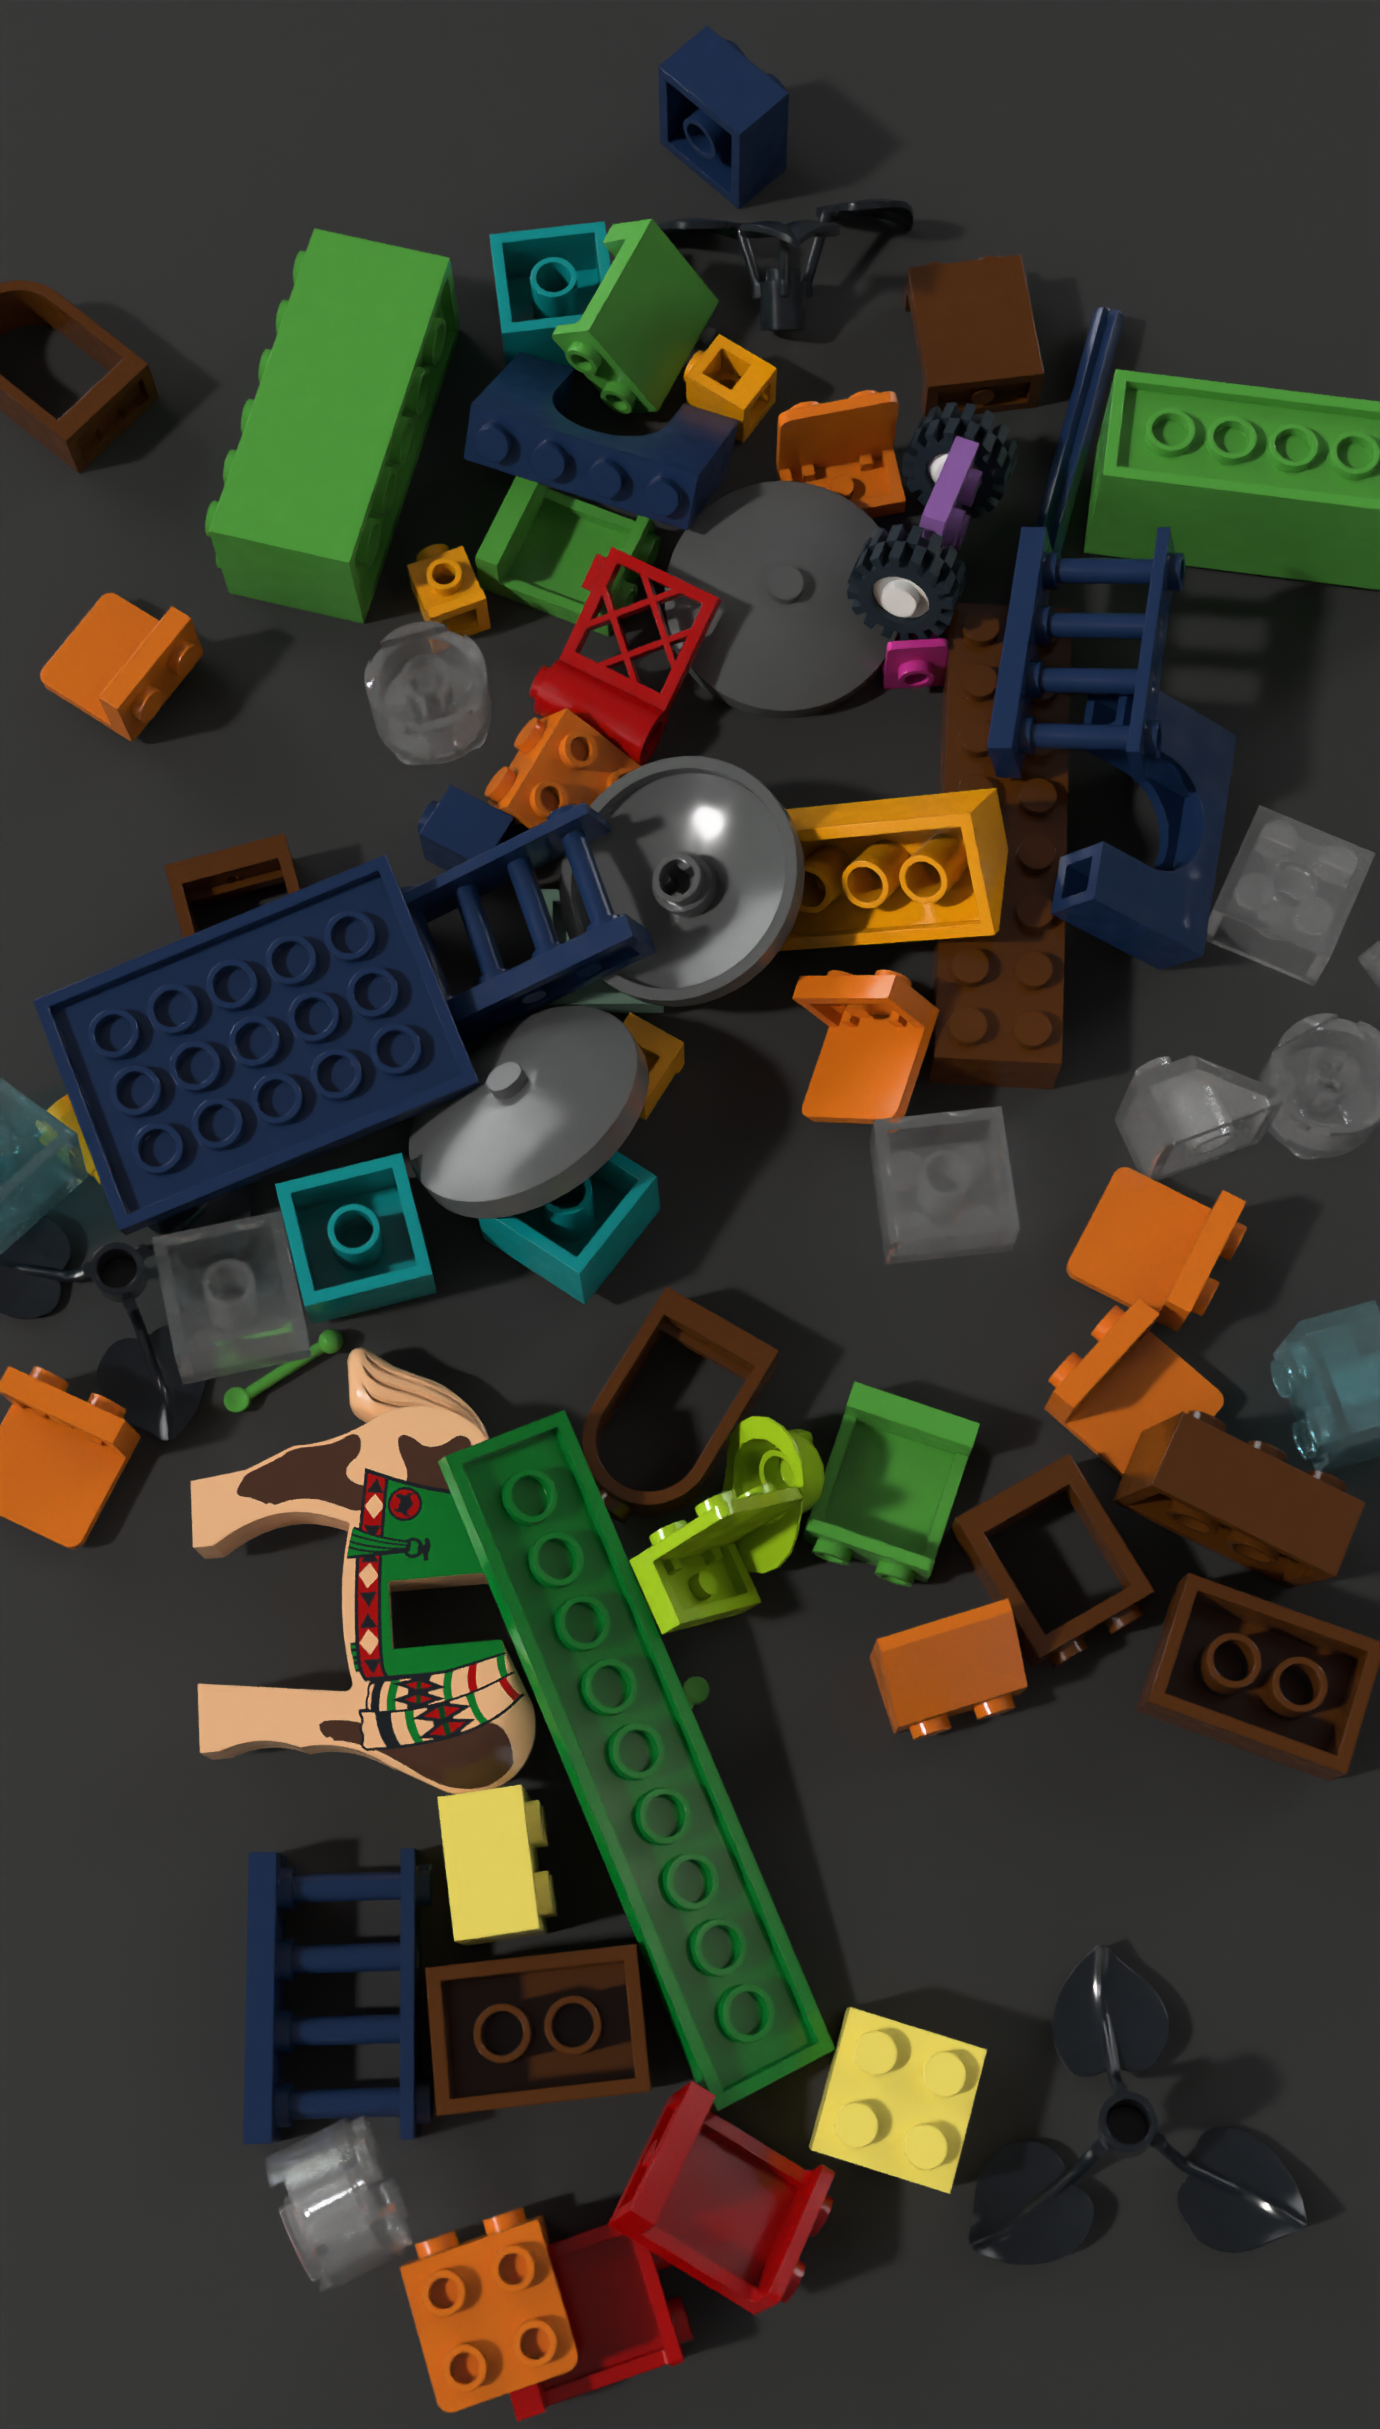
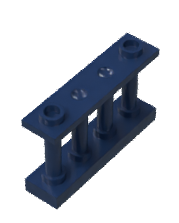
M1021 527L987 742V750L997 777L1022 778L1025 755H1033L1035 748L1126 751L1133 782H1146L1149 758H1159L1162 747V721L1155 719L1172 592L1182 591L1185 579L1184 553H1175L1170 527H1158L1153 559L1062 558L1060 552H1052L1046 527ZM1060 584H1150L1146 614L1053 612L1052 606H1048L1050 590H1058ZM1052 638L1142 639L1138 669L1045 667L1044 661H1040L1042 644H1050ZM1044 693L1134 695L1130 725L1037 723L1036 718L1031 716L1033 700L1042 699Z
M585 802L579 805L571 804L560 807L549 814L547 821L418 886L412 885L401 888L464 1044L656 952L648 929L627 914H614L589 845L590 842L612 832L608 820ZM566 855L591 924L587 927L586 933L567 942H560L534 870ZM512 881L536 950L532 954V959L512 969H508L504 966L481 896ZM458 908L482 977L477 981V986L459 995H451L427 923Z
M401 1848V1872L298 1875L296 1868H287V1856L281 1853L249 1852L243 2144H272L282 2141V2127H292L293 2120L400 2117V2140L420 2138L421 2123H432L434 2108L432 2079H421L422 1906L433 1905L434 1875L432 1864H422V1852L416 1848ZM401 1900L400 1942L296 1945L294 1938H285L286 1910H295L297 1903ZM400 1971V2014L295 2017L293 2010H284L285 1981H294L296 1974ZM400 2043V2087L294 2090L293 2083H283L284 2054H292L295 2046Z

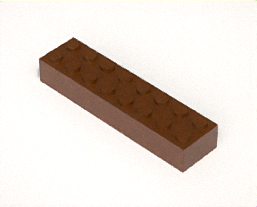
M958 603L952 620L947 625L945 639L948 641V654L943 681L939 794L997 788L1008 844V855L999 931L995 935L934 940L931 1003L940 1011L930 1038L928 1083L1053 1090L1062 1066L1065 921L1052 915L1051 908L1060 857L1067 855L1069 749L1035 748L1033 755H1025L1022 778H999L996 776L987 750V742L1009 605ZM1053 608V612L1072 613V609ZM1052 638L1050 644H1042L1040 661H1044L1045 667L1071 668V638ZM1044 693L1042 699L1033 700L1031 716L1036 718L1037 723L1070 724V693Z

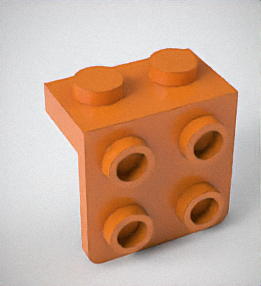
M864 390L851 395L848 399L822 404L816 401L801 402L782 412L778 416L776 475L778 481L802 482L826 488L853 502L871 519L905 512L906 498L893 449L899 409L896 393L892 391L879 393L875 390Z
M107 593L101 596L42 668L40 678L45 688L133 743L187 674L194 668L195 664L203 656L204 651L192 618L175 607L171 606L159 621L117 594Z
M566 708L542 719L535 717L523 727L514 742V747L519 750L509 767L504 766L494 775L487 785L484 795L489 799L487 804L514 817L515 825L522 823L531 829L547 821L549 814L560 807L571 804L579 805L583 802L590 806L615 781L641 766Z
M831 970L827 973V976H799L792 999L829 1026L802 1105L804 1116L813 1122L895 1125L902 1121L940 1011L911 987L912 982L910 979L891 970H877L875 975H852L844 971Z
M1121 1167L1114 1172L1066 1265L1067 1274L1077 1282L1129 1308L1139 1297L1142 1298L1160 1314L1156 1322L1178 1332L1191 1311L1202 1317L1220 1283L1209 1277L1218 1257L1220 1256L1230 1261L1247 1230V1226L1237 1222L1246 1201L1222 1190L1211 1209L1131 1168Z
M1140 1297L1126 1312L1117 1305L1114 1306L1092 1331L1091 1335L1099 1342L1082 1359L1075 1352H1072L1056 1369L1048 1380L1056 1389L1051 1394L1044 1408L1121 1477H1123L1142 1431L1181 1412L1188 1414L1190 1410L1201 1411L1215 1416L1224 1404V1397L1215 1386L1150 1331L1160 1314Z
M8 1366L0 1380V1393L12 1403L0 1425V1516L68 1549H78L86 1542L141 1436L123 1419L127 1410L119 1404L95 1393H91L87 1402L68 1394L65 1391L69 1383L43 1368L34 1366L28 1375Z
M522 2206L483 2220L486 2234L459 2243L456 2230L414 2244L418 2258L409 2260L399 2267L437 2404L443 2411L448 2413L457 2412L567 2373L575 2367L578 2361V2350L547 2247L550 2245L551 2240L543 2214L527 2219Z

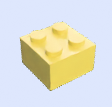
M522 1785L437 1797L454 1942L470 1946L548 1934L546 1918L557 1917L558 1911L553 1875H549V1871L540 1872L537 1848L549 1847L544 1806L540 1805V1801H531L529 1794Z
M852 2007L846 2008L809 2148L825 2155L950 2194L987 2049Z

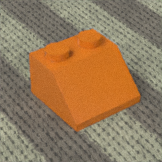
M1008 1598L876 1640L869 1657L893 1733L897 1734L910 1730L913 1740L930 1737L951 1729L948 1717L974 1710L977 1720H982L1013 1710L1016 1707L1012 1697L1021 1695L1028 1687L1013 1611Z

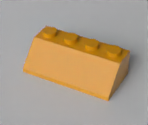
M997 788L786 809L800 838L805 865V880L798 916L789 936L779 951L995 935L999 931L1008 844Z

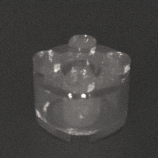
M434 621L410 623L390 632L380 642L381 648L377 651L371 662L369 659L364 675L366 693L374 724L384 744L396 754L401 762L411 766L448 763L481 747L486 742L488 728L491 723L492 699L485 660L477 644L465 634L462 637L457 633L447 630V625Z
M1321 1013L1306 1017L1295 1023L1283 1034L1266 1062L1255 1086L1258 1111L1268 1131L1282 1145L1289 1148L1295 1156L1304 1160H1313L1349 1153L1361 1146L1379 1125L1380 1032L1368 1023L1361 1020L1355 1023L1337 1018L1339 1014Z
M363 2115L352 2121L345 2117L267 2156L265 2160L270 2186L273 2187L283 2181L285 2182L289 2195L284 2197V2206L278 2208L305 2271L312 2282L320 2279V2292L323 2294L404 2254V2247L413 2243L411 2233L405 2221L410 2218L407 2205L393 2178L383 2183L381 2182L383 2177L376 2159L380 2155V2150L373 2131Z

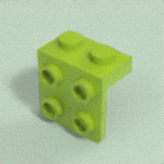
M766 1483L743 1493L737 1499H735L732 1491L723 1492L697 1505L695 1510L698 1518L687 1524L686 1520H681L669 1524L649 1536L652 1546L629 1561L645 1595L648 1608L654 1616L662 1635L742 1614L762 1603L735 1542L803 1501L798 1487L776 1491L773 1483Z

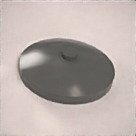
M795 481L763 482L746 486L721 497L708 506L681 536L671 556L667 570L668 574L722 600L688 671L690 675L706 691L727 705L750 714L770 718H796L818 714L846 702L859 693L881 670L885 663L887 643L895 641L898 633L893 631L889 639L880 635L883 630V626L877 623L872 629L867 627L863 623L867 613L856 615L851 608L855 599H848L847 589L850 585L848 580L867 539L869 537L873 539L875 532L880 529L878 525L861 508L845 497L823 487ZM685 596L666 602L665 616L669 635L691 628L702 605ZM685 641L673 645L677 655Z
M703 756L671 757L654 761L627 773L603 791L590 805L591 808L608 820L612 832L590 842L589 845L614 914H627L648 929L656 950L655 953L601 978L603 981L621 993L644 1003L671 1007L691 1006L721 998L737 990L753 979L771 962L784 945L798 916L804 890L805 865L800 838L791 817L776 796L757 778L747 771L719 759ZM564 855L560 874L559 897L564 926L571 940L586 933L587 927L591 922L568 858Z
M561 1006L527 1014L501 1026L467 1048L480 1085L458 1098L415 1115L409 1136L410 1162L417 1178L438 1204L451 1212L466 1217L499 1218L512 1216L554 1201L579 1186L597 1172L615 1154L631 1133L644 1107L648 1091V1066L642 1049L627 1027L618 1018L608 1012L586 1006Z

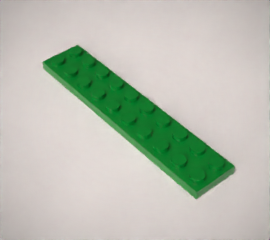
M565 1410L444 1456L438 1461V1464L696 2084L716 2096L709 2111H719L835 2050L834 2044Z

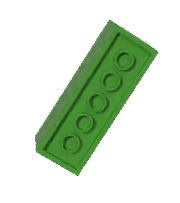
M314 228L307 250H300L296 256L293 269L294 287L290 299H283L279 305L276 317L277 336L273 348L265 349L262 354L258 373L260 385L255 399H248L244 405L241 417L242 437L237 450L231 449L227 454L223 470L225 485L220 500L212 501L208 508L205 532L208 537H211L216 552V565L222 570L230 594L364 624L460 332V322L449 257Z
M1115 369L1095 453L1084 553L1129 559H1153L1158 527H1170L1175 553H1184L1185 566L1380 590V402Z

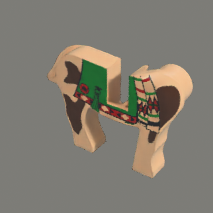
M355 1348L347 1359L349 1403L353 1413L359 1419L366 1422V1424L330 1440L292 1446L246 1470L191 1481L193 1548L204 1559L226 1557L249 1540L271 1530L290 1525L317 1524L348 1531L342 1578V1618L346 1654L353 1685L348 1691L198 1684L200 1753L211 1760L234 1758L240 1754L263 1748H287L307 1754L344 1752L370 1758L395 1771L398 1770L450 1794L499 1788L516 1776L525 1765L536 1737L534 1706L502 1639L394 1649L390 1593L488 1584L438 1461L446 1455L488 1440L489 1436L475 1411L447 1387L428 1378L397 1368L365 1348Z

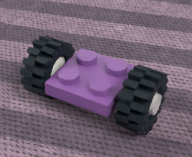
M957 402L947 403L943 412L939 406H936L929 411L927 417L923 416L903 457L905 462L902 466L903 476H909L906 486L910 492L920 489L921 492L917 500L926 506L921 516L919 527L913 525L910 534H905L903 524L893 525L889 534L884 527L877 530L873 539L869 537L865 542L849 577L848 583L850 585L847 589L848 599H855L851 607L856 615L866 612L867 615L863 623L870 629L877 623L883 626L880 635L890 639L893 631L900 633V641L912 640L914 633H916L919 640L930 639L932 633L938 637L945 631L946 626L952 620L966 586L967 577H963L966 570L964 562L954 561L958 554L957 550H960L966 535L970 518L981 517L984 509L990 512L996 508L998 501H1001L1017 463L1018 455L1014 454L1017 448L1015 438L1006 439L1010 429L1004 422L994 427L992 422L995 414L986 410L982 418L975 415L977 405L967 403L963 412H959ZM967 509L969 510L971 516L966 514Z

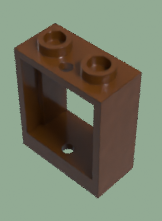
M1070 1453L956 1517L950 1529L993 1603L1009 1599L1020 1648L1032 1667L1048 1658L1053 1667L1056 1668L1089 1648L1083 1639L1086 1635L1104 1625L1110 1634L1113 1635L1146 1615L1140 1604L1145 1602L1155 1592ZM1066 1494L1124 1590L1045 1635L988 1541V1538Z

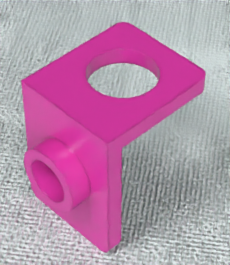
M898 632L896 640L887 643L885 663L882 666L883 689L943 686L948 654L947 639L939 638V636L937 637L932 633L930 639L899 641L900 633ZM914 633L913 638L918 639L916 633Z

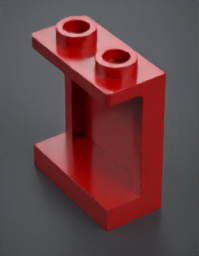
M691 2081L668 2098L608 2225L753 2315H756L778 2304L780 2301L782 2303L788 2302L797 2290L805 2272V2263L799 2260L806 2241L809 2236L814 2237L817 2235L832 2209L833 2198L827 2195L835 2172L823 2164L812 2171L805 2170L709 2111L716 2096Z
M608 2223L550 2243L547 2248L578 2350V2361L575 2367L567 2373L510 2392L509 2395L517 2422L544 2413L548 2406L667 2364H670V2367L684 2363L685 2353L682 2344L694 2340L681 2295L668 2300L660 2270L672 2267L671 2263L615 2230Z

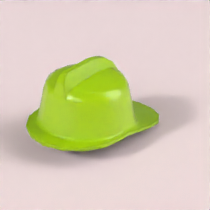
M751 1416L738 1423L730 1436L722 1493L732 1491L735 1499H737L743 1493L757 1486L773 1483L776 1491L798 1487L803 1497V1501L735 1542L747 1571L765 1574L781 1567L791 1555L799 1533L801 1516L813 1508L822 1495L825 1475L822 1460L813 1445L811 1432L802 1429L786 1430L783 1425L770 1417Z

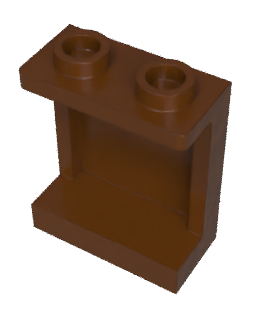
M988 255L978 260L952 263L929 262L922 266L907 268L904 305L905 310L911 312L922 372L923 385L920 401L923 416L927 417L929 411L936 406H939L943 412L946 404L957 402L959 412H963L967 403L977 405L975 415L984 414L986 410L993 413L1038 407L1044 370L1022 255L1004 257Z

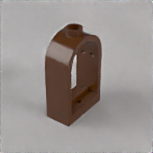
M27 280L0 283V336L21 326H46L64 335L109 371L58 420L0 374V411L77 473H80L159 399L149 365L52 288Z
M285 833L164 865L183 938L199 932L194 908L286 884L288 894L302 889Z
M667 1286L592 1405L583 1428L582 1444L584 1457L610 1518L623 1524L626 1523L630 1515L658 1517L674 1513L687 1506L701 1493L727 1451L731 1434L738 1423L747 1418L778 1366L779 1350ZM664 1334L745 1382L687 1476L669 1488L645 1492L627 1488L615 1481L602 1466L598 1457V1449L604 1429Z

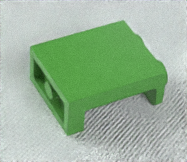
M653 219L612 224L602 243L615 257L613 263L581 319L574 324L558 325L551 337L566 353L565 357L569 364L589 379L601 393L602 401L610 409L621 414L654 412L660 409L719 300Z
M516 476L475 556L479 586L481 589L576 624L590 594V591L581 586L596 554L607 558L611 547H614L653 566L659 552L661 537L655 534V520L638 515L636 521L548 489L546 485ZM622 566L610 589L617 610L634 604L637 595V585L635 582L639 574ZM605 602L597 617L608 613ZM612 623L592 631L609 637L613 629Z
M854 1381L845 1414L824 1473L823 1493L813 1506L810 1517H808L802 1541L813 1544L812 1553L824 1560L840 1565H849L851 1558L877 1566L874 1574L885 1581L905 1587H912L914 1580L927 1584L980 1423Z

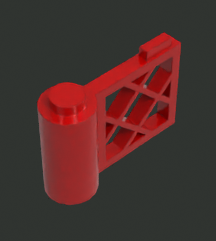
M611 547L607 558L596 554L581 586L590 591L587 601L559 660L551 667L547 665L542 666L536 674L530 688V698L535 700V713L543 718L568 708L642 766L650 760L662 739L668 722V713L722 600ZM622 566L641 576L648 598L617 610L610 589ZM652 581L670 590L656 595ZM685 596L702 605L691 628L669 635L660 608L661 604ZM605 602L608 613L597 617ZM651 608L661 639L630 650L620 620ZM612 623L621 654L599 663L581 655L580 652L590 631ZM685 641L677 657L673 645ZM665 649L671 671L659 693L641 684L633 660ZM625 664L629 678L612 670V668Z

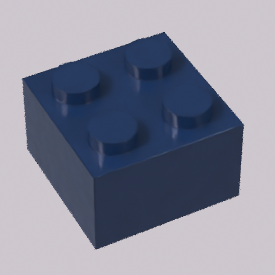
M706 26L658 66L660 143L736 208L740 209L786 170L789 93L776 76L769 73L765 74L747 59L736 43L731 40H724L709 26Z

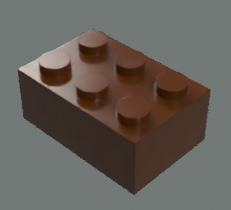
M1190 1410L1188 1414L1181 1412L1141 1432L1112 1502L1287 1589L1337 1576L1366 1503L1346 1493L1347 1485L1343 1481L1330 1474L1316 1470H1310L1307 1474L1285 1463L1287 1455L1280 1449L1256 1440H1250L1247 1444L1225 1433L1227 1426L1221 1420L1201 1411Z
M1188 1573L1175 1586L1136 1711L1320 1779L1332 1781L1346 1775L1380 1664V1641Z
M636 1944L425 1968L437 2116L652 2091L639 1948Z

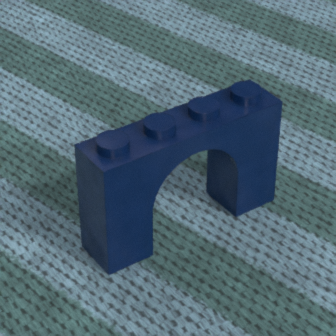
M522 352L471 403L464 452L465 460L684 530L689 529L728 475L739 420L684 403L670 422L662 430L653 434L617 436L596 432L567 419L574 369Z
M1159 690L1155 719L1162 721L1161 753L1159 758H1149L1146 782H1137L1149 797L1158 820L1160 846L1156 863L1152 868L1104 841L1062 856L1059 861L1051 914L1161 970L1204 956L1237 735ZM1088 694L1083 724L1130 725L1134 695ZM1086 750L1132 777L1126 751Z

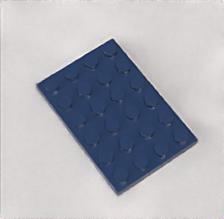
M386 854L33 1000L119 1231L125 1235L451 1101L480 1085L476 1071Z

